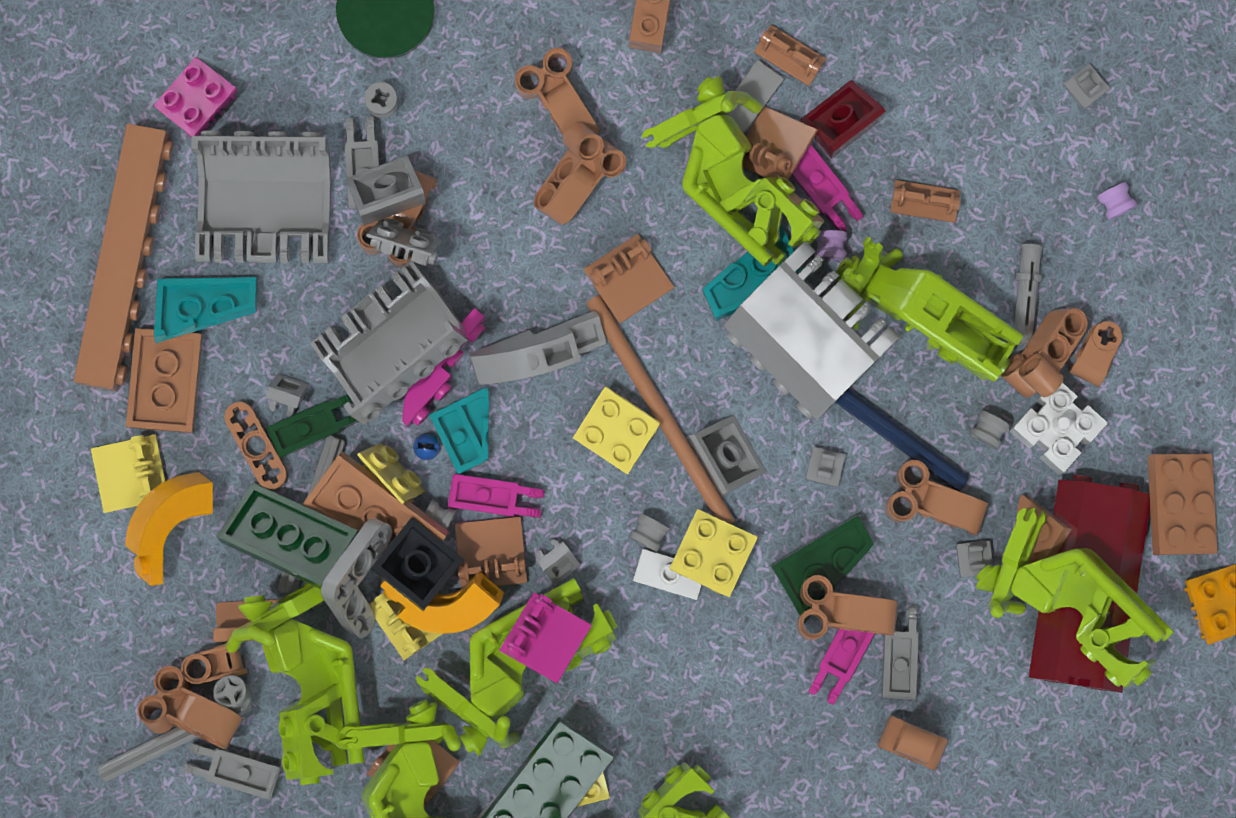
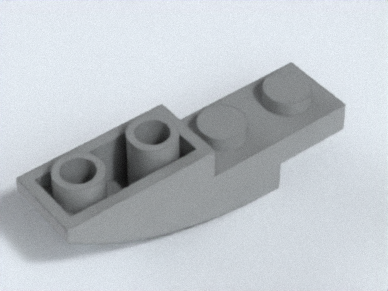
M592 311L537 334L527 330L472 352L469 356L479 385L529 378L581 361L580 354L607 343L599 315Z

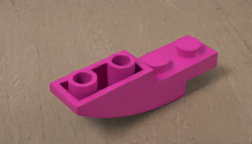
M475 308L462 322L467 341L470 340L473 343L486 329L482 325L486 321L485 316ZM467 341L460 346L457 353L445 358L435 366L429 376L419 379L408 388L402 415V422L408 428L413 423L419 426L430 414L431 411L427 407L435 398L441 401L451 390L452 385L449 382L452 380V376L444 368L446 365L452 368L464 355L461 348Z

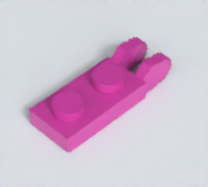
M810 144L791 176L819 209L821 214H825L838 231L845 232L847 230L845 222L832 209L834 206L842 202L848 214L856 221L863 218V215L849 197L850 193Z
M453 474L448 508L510 517L519 515L541 518V510L532 507H516L517 494L535 499L544 498L545 490L519 486V483Z
M838 629L818 666L820 670L808 692L813 695L819 692L828 672L839 678L827 696V702L834 705L845 683H849L874 633Z

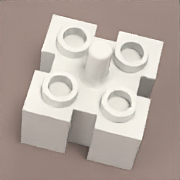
M1063 383L1052 395L1045 398L1040 396L1036 403L1041 406V409L1037 413L1032 408L1029 409L1010 430L1029 449L1037 444L1045 451L1039 458L1058 475L1064 473L1081 454L1076 448L1078 443L1081 442L1085 446L1091 443L1108 424L1090 406L1087 405L1080 410L1072 403L1078 396Z

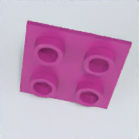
M195 57L153 106L192 138V136H201V132L206 131L211 125L209 123L210 120L213 123L217 121L213 116L216 113L221 116L223 112L220 108L224 110L232 100L234 101L236 99L234 95L238 91L235 86Z
M533 592L499 651L558 684L592 625L552 603V600L543 594L538 595Z

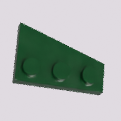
M854 515L772 563L770 566L800 616L803 612L810 609V606H807L800 597L801 586L808 578L814 575L824 576L830 581L832 589H834L870 550L874 543L858 515ZM817 582L809 584L807 589L809 597L813 600L823 599L825 595L824 587ZM807 616L803 623H806L811 616Z

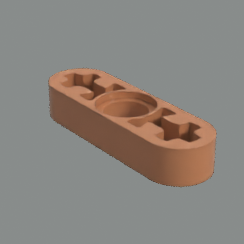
M244 402L231 404L225 411V422L257 481L268 490L281 488L287 481V469L279 458L256 413L251 406ZM236 409L242 412L248 411L249 415L245 418L249 428H252L256 424L258 430L245 434L242 439H240L238 434L245 432L243 427L238 422L233 424L231 420L235 417L234 411ZM253 437H261L266 444L264 452L257 456L251 455L247 450L248 441ZM272 453L274 459L267 461L274 470L280 469L281 473L277 475L278 482L264 481L263 477L267 474L264 465L260 464L256 468L254 462L262 461Z

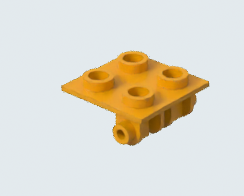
M1236 564L1185 581L1187 588H1184V591H1187L1191 604L1194 603V606L1190 607L1191 611L1196 610L1198 615L1194 617V620H1200L1198 625L1202 633L1201 639H1205L1206 644L1210 645L1235 636Z

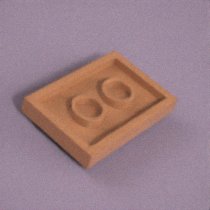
M135 328L126 417L127 428L194 433L203 341L202 334L188 333L155 343L154 330Z
M1212 454L1147 455L1153 555L1218 554Z

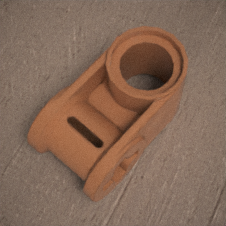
M1110 321L1101 322L1093 326L1075 356L1077 358L1075 364H1071L1068 372L1099 387L1105 379L1112 364V359L1121 343L1122 331L1120 327ZM1108 329L1110 331L1108 336L1112 339V342L1101 344L1102 337L1098 335V332Z
M226 644L187 656L181 665V673L184 679L196 685L217 681L229 675L239 677L249 674L248 669L243 666L240 650L238 649L235 653H229L226 650ZM228 654L230 655V659H231V663H232V669H231V666H230ZM195 660H202L206 665L205 675L199 679H194L189 673V666Z

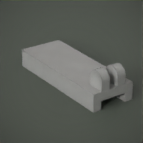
M757 60L735 91L747 92L761 103L763 109L783 83L784 78ZM738 104L734 110L725 115L731 116L745 134L760 112L757 114L752 113L741 104Z

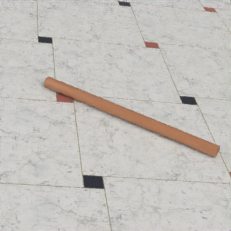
M600 295L586 302V305L591 312L595 311L599 315L604 335L654 418L661 422L660 428L714 517L729 524L736 522Z

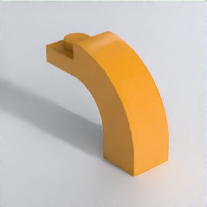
M200 472L180 475L155 487L143 498L130 519L125 546L137 555L134 558L136 574L150 586L163 584V549L166 538L171 530L187 518L213 514V482Z
M479 571L459 591L444 595L436 594L425 610L422 611L386 581L382 580L380 585L389 599L402 604L397 616L398 618L417 629L442 634L461 632L478 625L494 612L500 605L504 592Z

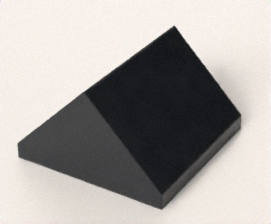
M411 517L370 569L420 610L424 611L464 559Z

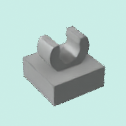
M1090 64L1063 84V87L1083 111L1110 89Z
M277 374L269 385L266 398L271 399L269 404L270 410L274 411L278 402L288 406L286 416L290 417L304 399L309 384Z
M813 447L805 480L838 487L845 454Z
M553 539L550 541L554 546L552 551L546 555L541 550L537 551V556L540 559L537 563L552 583L556 585L581 566V564L564 542L560 544L557 540Z
M990 541L956 544L960 578L977 576L988 564L993 567Z

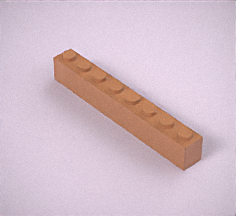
M133 124L126 125L73 381L78 385L118 392L119 385L125 384L128 367L124 366L123 362L125 353H131L134 343V334L130 333L132 320H138L141 309V302L136 301L138 289H144L147 280V269H143L145 256H151L154 246V237H150L152 224L157 225L160 217L161 207L156 204L158 192H164L167 173H163L165 160H171L174 142L169 140L170 135L165 130Z

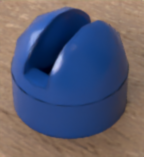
M422 434L415 439L413 450L418 458L428 461L438 455L440 444L435 436ZM418 443L435 444L434 450L418 449Z

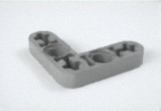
M371 518L363 525L328 573L321 587L323 599L343 629L358 638L366 637L371 632L375 623V614L359 590L358 585L386 548L392 535L391 526L377 518Z

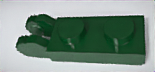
M349 395L331 402L325 401L266 427L279 458H284L325 440L327 437L341 433L342 429L358 423L359 421L350 415L337 421L333 414L334 410L341 407L344 408L343 405L347 402L353 404Z

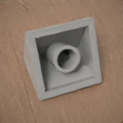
M408 155L345 178L363 226L426 203L422 186Z
M734 415L694 433L689 438L690 443L721 497L728 495L766 473L765 468Z

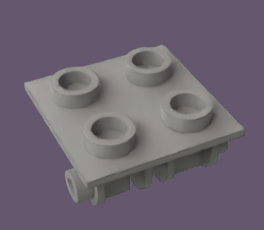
M394 219L379 220L367 233L366 237L372 238L370 245L376 247V251L392 255L394 247L397 246L394 256L399 257L401 249L404 248L406 249L404 260H408L411 251H413L411 261L427 266L428 263L435 264L438 254L435 251L443 241L436 238V234L432 231L421 228L416 229V231L403 228L404 224Z

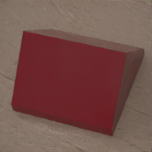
M850 80L802 117L800 121L818 130L814 139L830 159H833L883 120L886 111L881 104Z

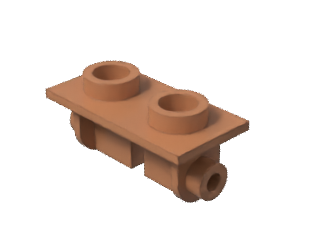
M770 25L768 30H765L758 46L754 50L755 54L807 86L811 85L826 61L825 57L773 25Z
M895 180L890 213L955 223L960 205V190Z

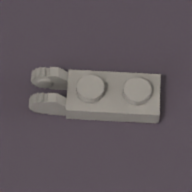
M374 116L366 117L365 130L367 132V141L355 142L356 123L354 119H346L347 143L344 144L347 177L380 166L379 145L376 140ZM347 184L349 209L355 210L357 208Z
M908 606L906 620L908 621L907 632L895 631L894 635H884L882 698L916 700L919 632H916L917 606Z
M194 743L190 744L189 751H192L193 754L205 755L213 759L209 770L193 763H185L183 771L204 777L206 781L272 800L281 767L219 748L214 750Z

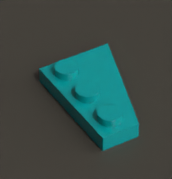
M781 224L779 229L780 240L776 246L787 255V259L794 250L788 244L789 239ZM747 251L735 263H731L702 289L715 320L718 321L734 314L739 306L780 265H775L771 261L764 267ZM802 268L797 271L798 274L802 271Z
M257 278L157 279L154 324L155 343L256 313Z

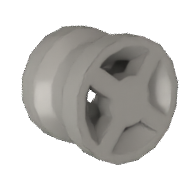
M376 82L370 85L365 92V104L373 116L388 118L398 109V96L390 84Z
M980 411L978 415L979 422L976 427L970 430L968 435L977 441L983 442L988 447L998 450L1001 444L1000 437L1002 433L1008 431L1010 425L995 415Z
M435 500L430 502L425 514L447 530H449L457 511L451 508L446 510L440 507L439 502Z
M640 514L637 529L631 531L628 537L646 548L658 552L660 539L662 536L667 535L670 529L658 521Z
M229 675L221 678L213 690L216 702L238 715L246 712L253 701L251 690L238 676Z

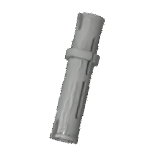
M1021 244L1019 273H1016L1015 280L1018 281L1014 329L1023 334L1019 344L1025 345L1029 343L1033 336L1038 283L1042 282V275H1039L1043 246L1036 244Z

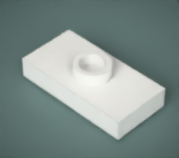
M642 549L633 579L634 582L697 600L701 584L669 570L674 558Z

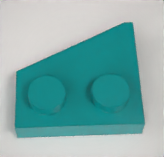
M487 387L429 415L458 475L488 461L489 391Z

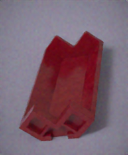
M1073 475L1072 480L1058 479L1053 515L1072 530L1057 554L1072 549H1091L1137 593L1150 510V494L1140 492L1139 485L1119 483V487L1092 483L1093 478L1082 475ZM1113 600L1102 629L1125 624L1130 619ZM1062 607L1050 613L1038 611L1028 678L1076 685L1095 690L1123 692L1122 685L1118 687L1107 678L1104 673L1107 669L1098 660L1096 662L1091 661L1081 651L1080 648L1083 645L1076 639L1077 631L1083 619L1080 611L1072 607ZM1130 638L1119 641L1114 646L1126 658H1128Z

